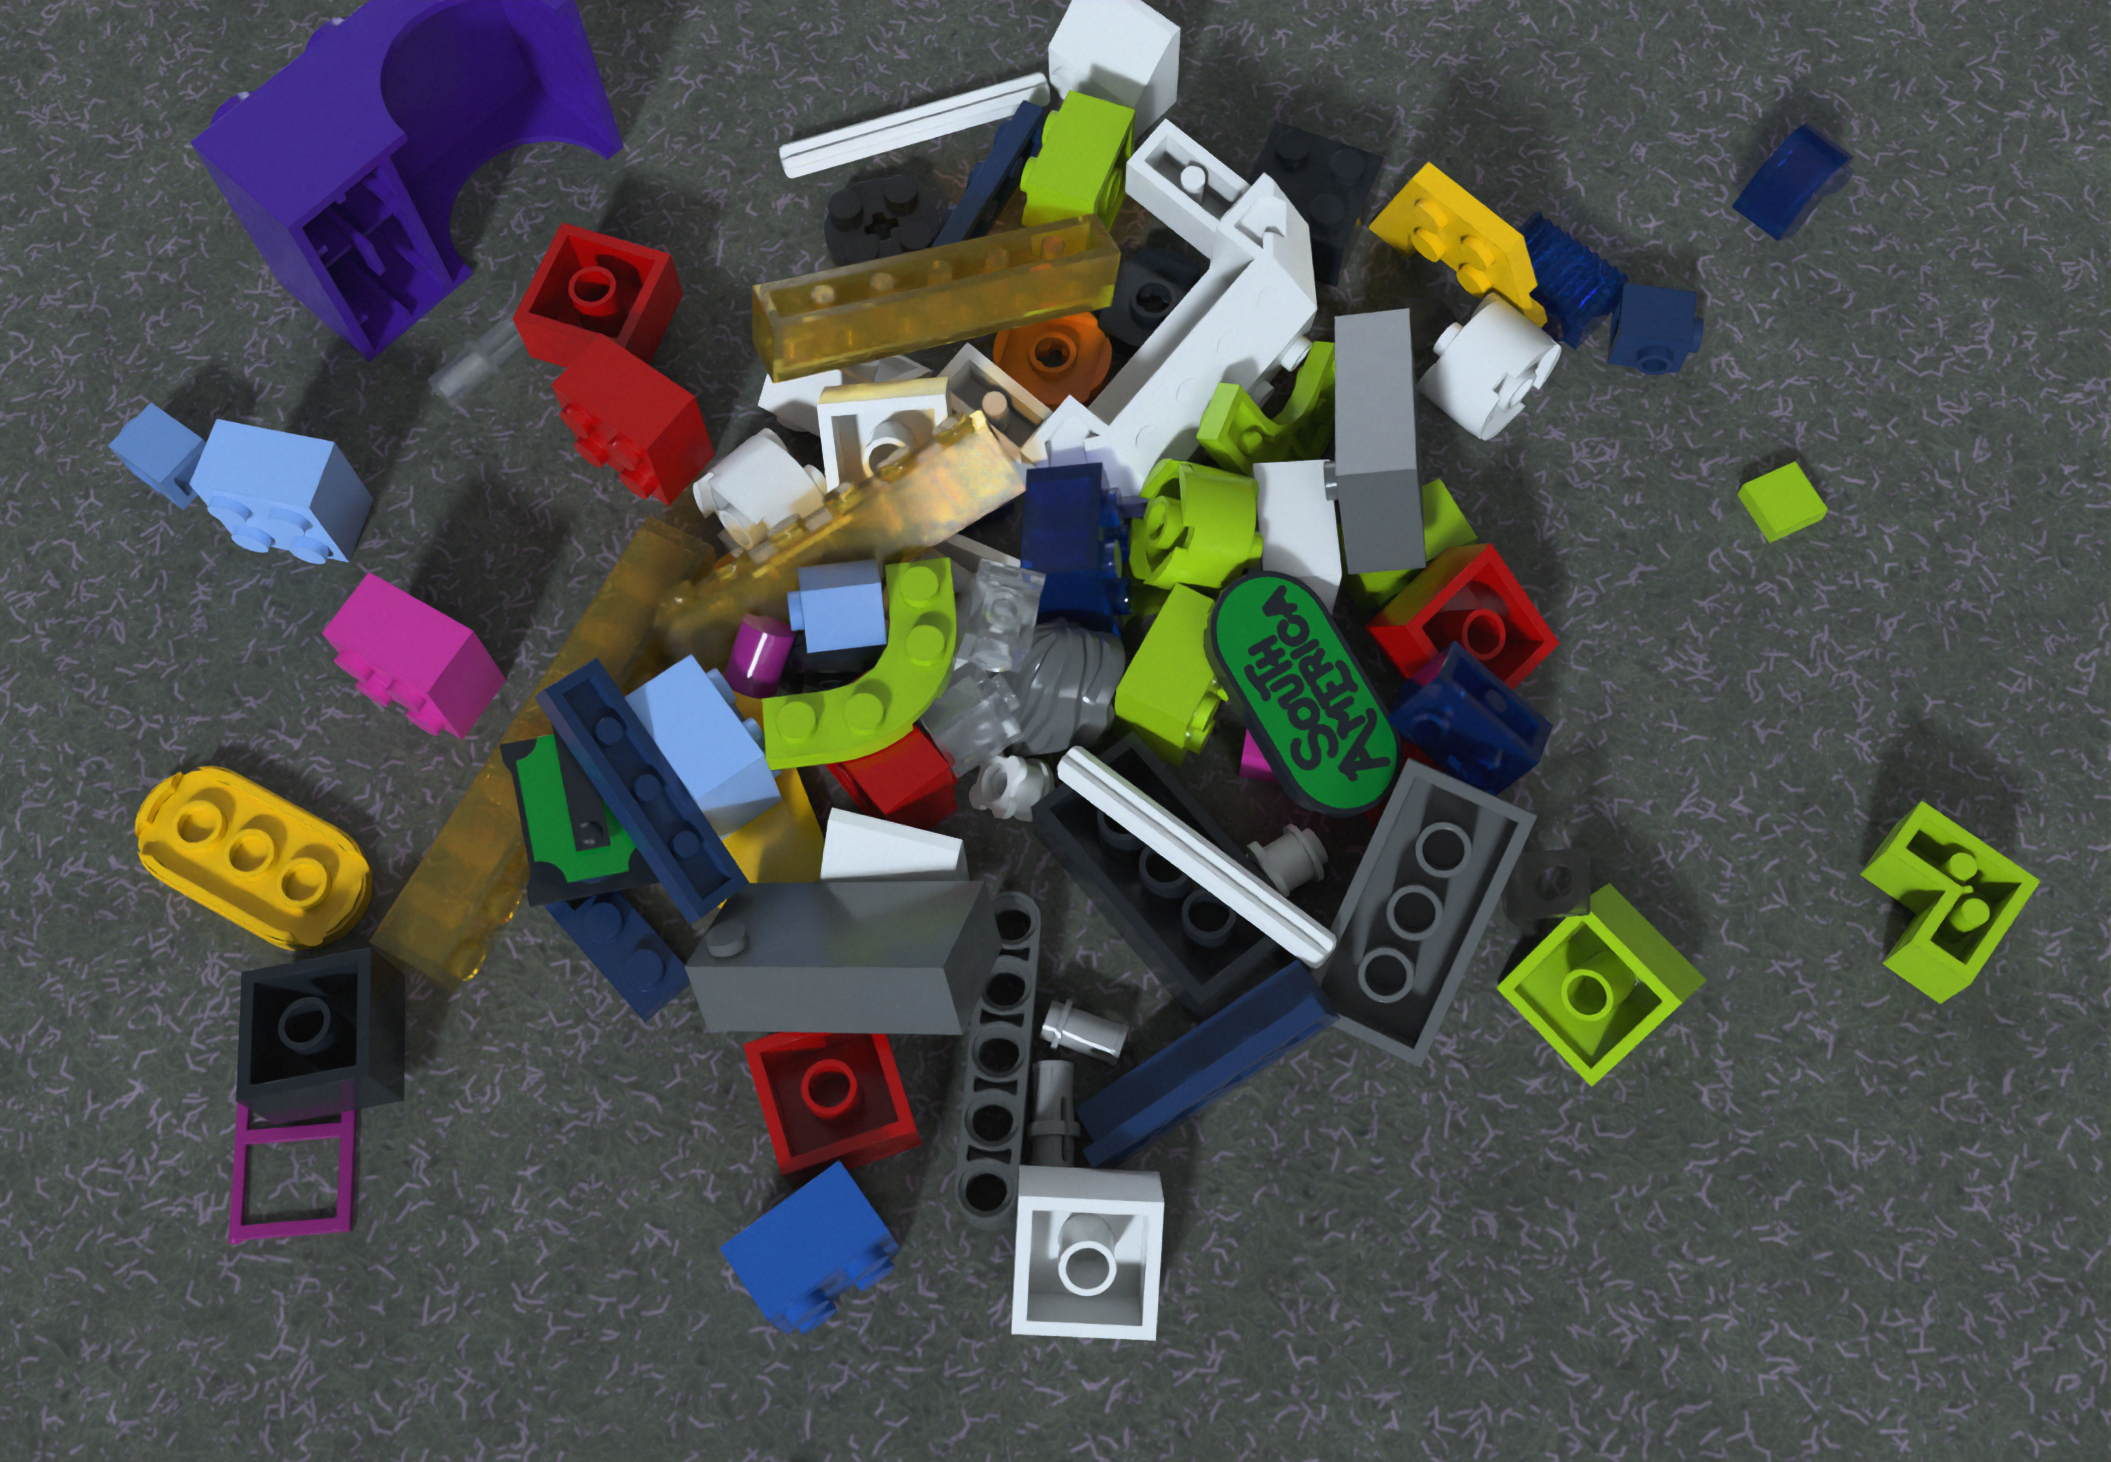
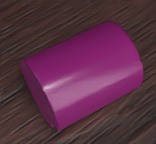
M750 614L744 615L723 675L730 688L742 695L756 699L775 697L796 636V631H791V626L766 615L761 617Z

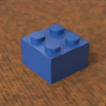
M840 1160L719 1247L767 1321L786 1335L795 1328H798L801 1334L805 1335L819 1327L837 1311L836 1306L832 1302L834 1299L855 1284L862 1292L878 1283L894 1269L895 1265L890 1258L901 1250Z

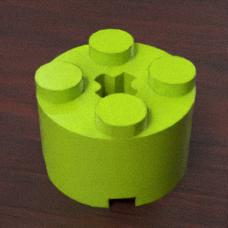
M1165 458L1157 463L1144 481L1138 496L1149 499L1144 518L1132 517L1129 530L1128 555L1131 572L1135 578L1145 580L1144 584L1171 591L1176 582L1214 600L1225 587L1241 576L1244 568L1254 569L1261 558L1264 542L1262 534L1259 531H1255L1256 502L1259 495L1258 481L1252 477L1184 460L1178 461Z

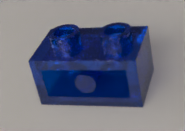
M1455 640L1403 684L1386 719L1399 730L1404 739L1418 746L1444 768L1449 775L1495 796L1539 764L1553 725Z

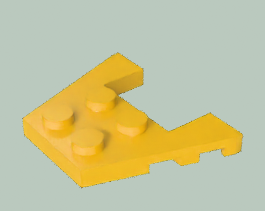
M1429 161L1369 225L1371 231L1406 259L1417 250L1432 262H1437L1441 259L1457 272L1456 277L1459 283L1471 295L1483 298L1485 295L1488 296L1490 293L1495 292L1539 328L1548 321L1544 307L1529 295L1537 286L1524 236Z

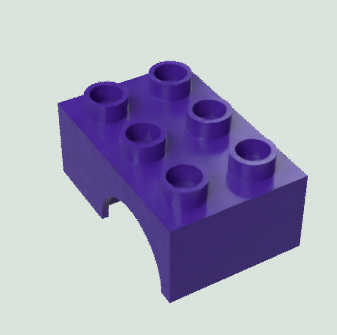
M369 0L349 17H337L321 25L311 36L305 51L255 91L241 92L226 100L215 112L210 126L190 141L279 283L368 362L473 275L472 270L463 262L455 250L451 236V214L459 191L481 165L511 148L535 142H565L590 149L606 160L610 159L624 147L575 0Z

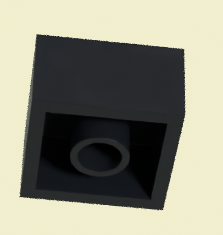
M1275 121L1247 183L1253 186L1263 173L1276 182L1309 225L1314 280L1337 287L1376 200L1385 157Z
M372 947L241 972L236 1101L275 1125L405 1101V975Z

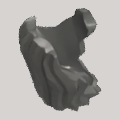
M1062 616L1054 618L1047 623L1034 626L1022 637L1019 644L1012 650L1003 665L996 672L989 685L986 697L990 716L989 731L995 736L994 742L997 748L1003 751L1004 757L1009 758L1014 755L1025 759L1029 755L1059 752L1074 746H1082L1092 755L1099 753L1103 749L1115 716L1111 698L1125 671L1126 656L1120 637L1109 632L1092 631L1083 628L1079 622L1067 621L1066 617Z

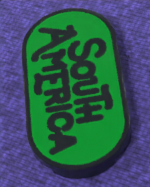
M1257 571L1233 581L1214 598L1210 606L1207 628L1204 629L1203 647L1212 671L1278 782L1297 805L1311 812L1318 811L1323 815H1332L1330 817L1333 818L1353 817L1376 807L1388 797L1398 781L1403 760L1402 742L1393 718L1326 606L1308 585L1285 573Z

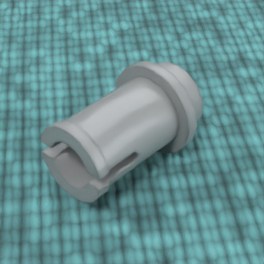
M1069 998L1066 1004L1053 1000L1040 1039L1052 1042L1051 1050L1056 1051L1058 1045L1105 1061L1115 1067L1129 1025L1119 1024L1072 1007L1074 1000Z

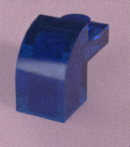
M1805 123L1793 131L1775 149L1731 207L1775 240L1780 241L1791 237L1798 232L1824 196L1839 192L1855 173L1854 170L1848 167L1854 156L1809 123Z

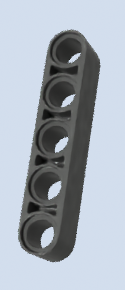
M1017 891L1001 892L990 899L997 926L1007 918L1017 917L1026 921L1030 925V929L1025 936L1018 940L1009 941L1001 938L1003 947L971 1015L954 1185L955 1199L965 1220L973 1227L985 1231L998 1230L1004 1227L1016 1215L1019 1165H1023L1043 935L1040 910L1037 904L1025 893ZM1001 981H1014L1024 988L1025 991L1021 999L1012 1005H998L988 997L994 985ZM1005 1045L1017 1051L1019 1055L1017 1063L1006 1072H992L982 1064L984 1055L994 1046ZM999 1111L1012 1119L1013 1125L1006 1137L998 1141H988L976 1134L977 1122L988 1112ZM984 1179L997 1180L1007 1189L1003 1203L992 1211L977 1210L969 1203L971 1189L976 1183Z

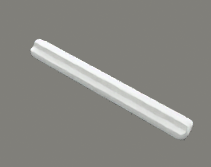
M1037 72L784 144L779 148L782 167L787 177L793 179L1012 116L1023 100L1043 107L1050 103L1049 85L1044 74Z
M1082 746L1072 747L1062 757L1057 766L1059 779L1309 967L1317 969L1330 957L1336 946V936Z

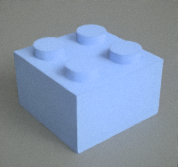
M216 419L190 481V486L208 506V512L222 522L232 534L231 538L236 544L248 550L261 553L268 552L269 547L289 550L299 559L314 564H324L327 558L350 563L374 500L335 442Z
M690 654L624 697L721 841L783 800L774 779L782 774L781 769L770 771L765 756L764 732L752 717L745 721L741 712L734 704L737 701L735 694L716 668L705 673L693 655Z

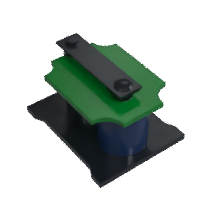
M553 724L554 734L499 744L503 764L512 774L531 874L526 889L530 908L661 883Z

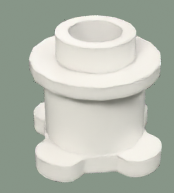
M988 747L980 756V772L976 784L970 789L969 799L973 808L980 810L992 809V813L996 818L1008 819L1013 815L1018 820L1032 822L1031 806L1055 789L1053 773L1049 765L1040 759L1028 758L1024 760L1022 757L1014 755L1007 758L1004 757L1001 749Z
M1293 824L1284 827V835L1263 848L1256 841L1246 846L1248 854H1246L1247 858L1285 898L1290 896V891L1310 879L1316 883L1323 880L1324 871L1322 865L1328 862L1327 853L1315 833L1309 828L1301 832Z

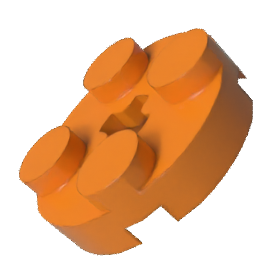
M1046 301L1033 305V312L1026 313L1018 319L1015 314L1006 320L995 338L993 362L1051 411L1055 412L1069 395L1088 408L1091 402L1105 389L1112 368V346L1108 335L1105 337L1104 332L1098 327V320L1089 311L1067 302ZM1051 350H1059L1062 352V360L1065 363L1061 366L1050 368L1044 366L1043 362L1037 360L1038 356L1048 357Z

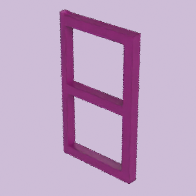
M237 1102L228 1242L236 1245L242 1243L243 1240L352 1232L357 1110L342 1112L340 1123L250 1130L251 1110ZM340 1138L337 1215L335 1218L244 1225L249 1145Z

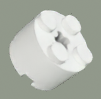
M1492 292L1482 300L1475 309L1471 320L1464 327L1455 322L1440 336L1433 348V352L1440 358L1423 375L1417 385V390L1469 433L1486 441L1497 435L1523 410L1526 405L1521 400L1532 385L1538 390L1541 388L1555 367L1562 349L1560 345L1552 340L1550 335L1495 292Z
M764 428L758 434L751 436L693 484V494L704 518L706 519L712 513H715L725 528L717 534L718 538L746 566L763 577L772 571L773 578H777L831 533L833 529L830 509L825 501L828 497L826 478L812 465L808 464L802 468L788 454V450L779 436L768 428Z

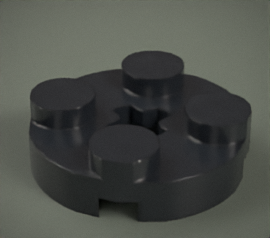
M894 175L890 178L866 180L851 186L847 190H840L834 193L828 202L829 212L824 223V234L829 256L838 270L847 276L849 272L855 277L863 278L865 284L885 287L911 280L912 269L917 256L922 249H930L939 235V218L934 204L925 193L917 189L916 182L909 176ZM886 223L887 225L895 226V228L890 230L891 238L888 240L880 241L877 234L867 235L877 224Z
M1161 248L1137 251V258L1128 259L1120 264L1119 258L1111 263L1100 276L1095 290V316L1098 320V326L1104 332L1105 337L1108 335L1111 346L1120 353L1132 358L1201 279L1199 267L1188 257L1178 252ZM1152 296L1162 298V307L1165 310L1158 313H1149L1144 311V308L1139 306L1138 303H1149Z
M796 635L779 686L788 692L803 694V684L818 687L821 691H829L848 685L867 670H871L876 666L886 649V644L807 653L805 635Z

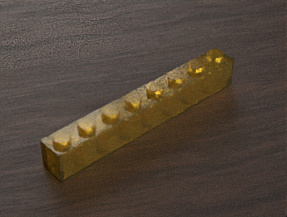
M648 515L499 744L554 734L551 721L534 697L548 686L596 657L624 697L655 678L668 655L676 656L685 646L690 633L689 622L700 605L708 606L720 589L722 570L713 546ZM499 744L369 940V943L388 959L451 993L455 992L462 980H470L480 969L486 956L485 943L498 923L501 925L505 924L515 914L522 898L520 888L530 874L512 774L503 764Z

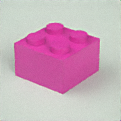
M368 572L322 632L324 637L339 653L334 662L345 672L358 679L355 687L360 692L384 707H387L392 700L409 709L405 714L409 720L434 736H438L444 729L463 740L506 681L472 629Z

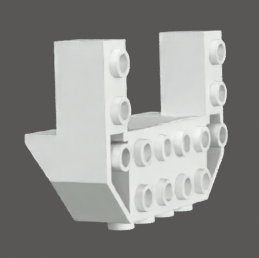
M1166 118L1127 161L1125 192L1211 260L1210 267L1092 404L1086 408L1069 395L1053 412L968 342L937 376H949L954 428L985 454L990 453L992 459L1069 523L1144 517L1149 499L1138 496L1144 481L1157 463L1165 458L1178 461L1184 460L1200 464L1205 457L1212 462L1215 461L1196 439V435L1200 428L1202 414L1208 408L1218 382L1240 384L1259 409H1261L1275 389L1269 384L1283 367L1292 372L1313 346V342L1308 337L1317 312V300L1309 225L1276 182L1267 174L1263 173L1251 186Z

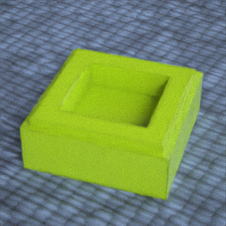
M1796 461L1743 484L1737 494L1769 543L1822 520L1828 512L1827 507Z

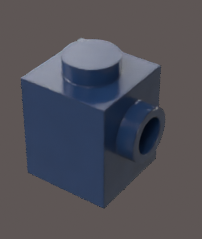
M1624 283L1611 313L1607 364L1635 367L1640 372L1648 375H1661L1667 372L1679 373L1688 353H1697L1702 340L1704 319L1703 317L1695 316L1696 292Z

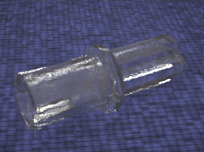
M517 309L511 310L476 342L471 338L463 341L465 348L449 363L427 379L433 391L452 409H455L469 393L491 375L497 378L501 374L498 366L524 344L512 319Z

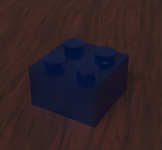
M1103 462L1027 469L1019 575L1039 624L1047 623L1054 618L1062 616L1066 617L1067 621L1079 622L1083 628L1113 633L1120 637L1122 641L1123 615H1132L1133 613L1132 584L1129 576L1125 577V563H1129L1130 525H1123L1124 509L1121 490L1119 487H1110Z

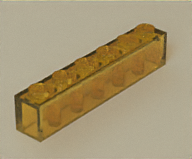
M1097 213L755 285L752 286V342L772 383L775 384L1110 307L1121 251Z
M980 409L970 416H967L966 412H959L950 416L932 431L934 438L913 451L910 446H904L893 451L878 463L877 469L879 472L858 485L855 480H848L838 485L823 497L822 503L824 506L803 519L799 513L786 517L768 531L767 536L769 539L749 552H747L745 547L737 548L718 560L712 568L715 573L699 583L693 585L690 580H687L668 590L658 601L660 607L656 608L653 630L678 663L692 654L705 673L716 668L721 675H724L744 615L750 614L758 617L766 615L791 626L787 591L800 590L797 567L876 559L881 579L886 576L885 565L911 561L1026 491L1027 488L1019 470L982 410Z

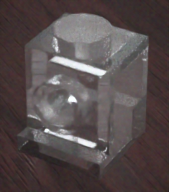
M981 558L968 591L956 658L974 662L975 665L987 671L1003 672L1008 670L1020 673L1031 650L1039 600L1046 574Z

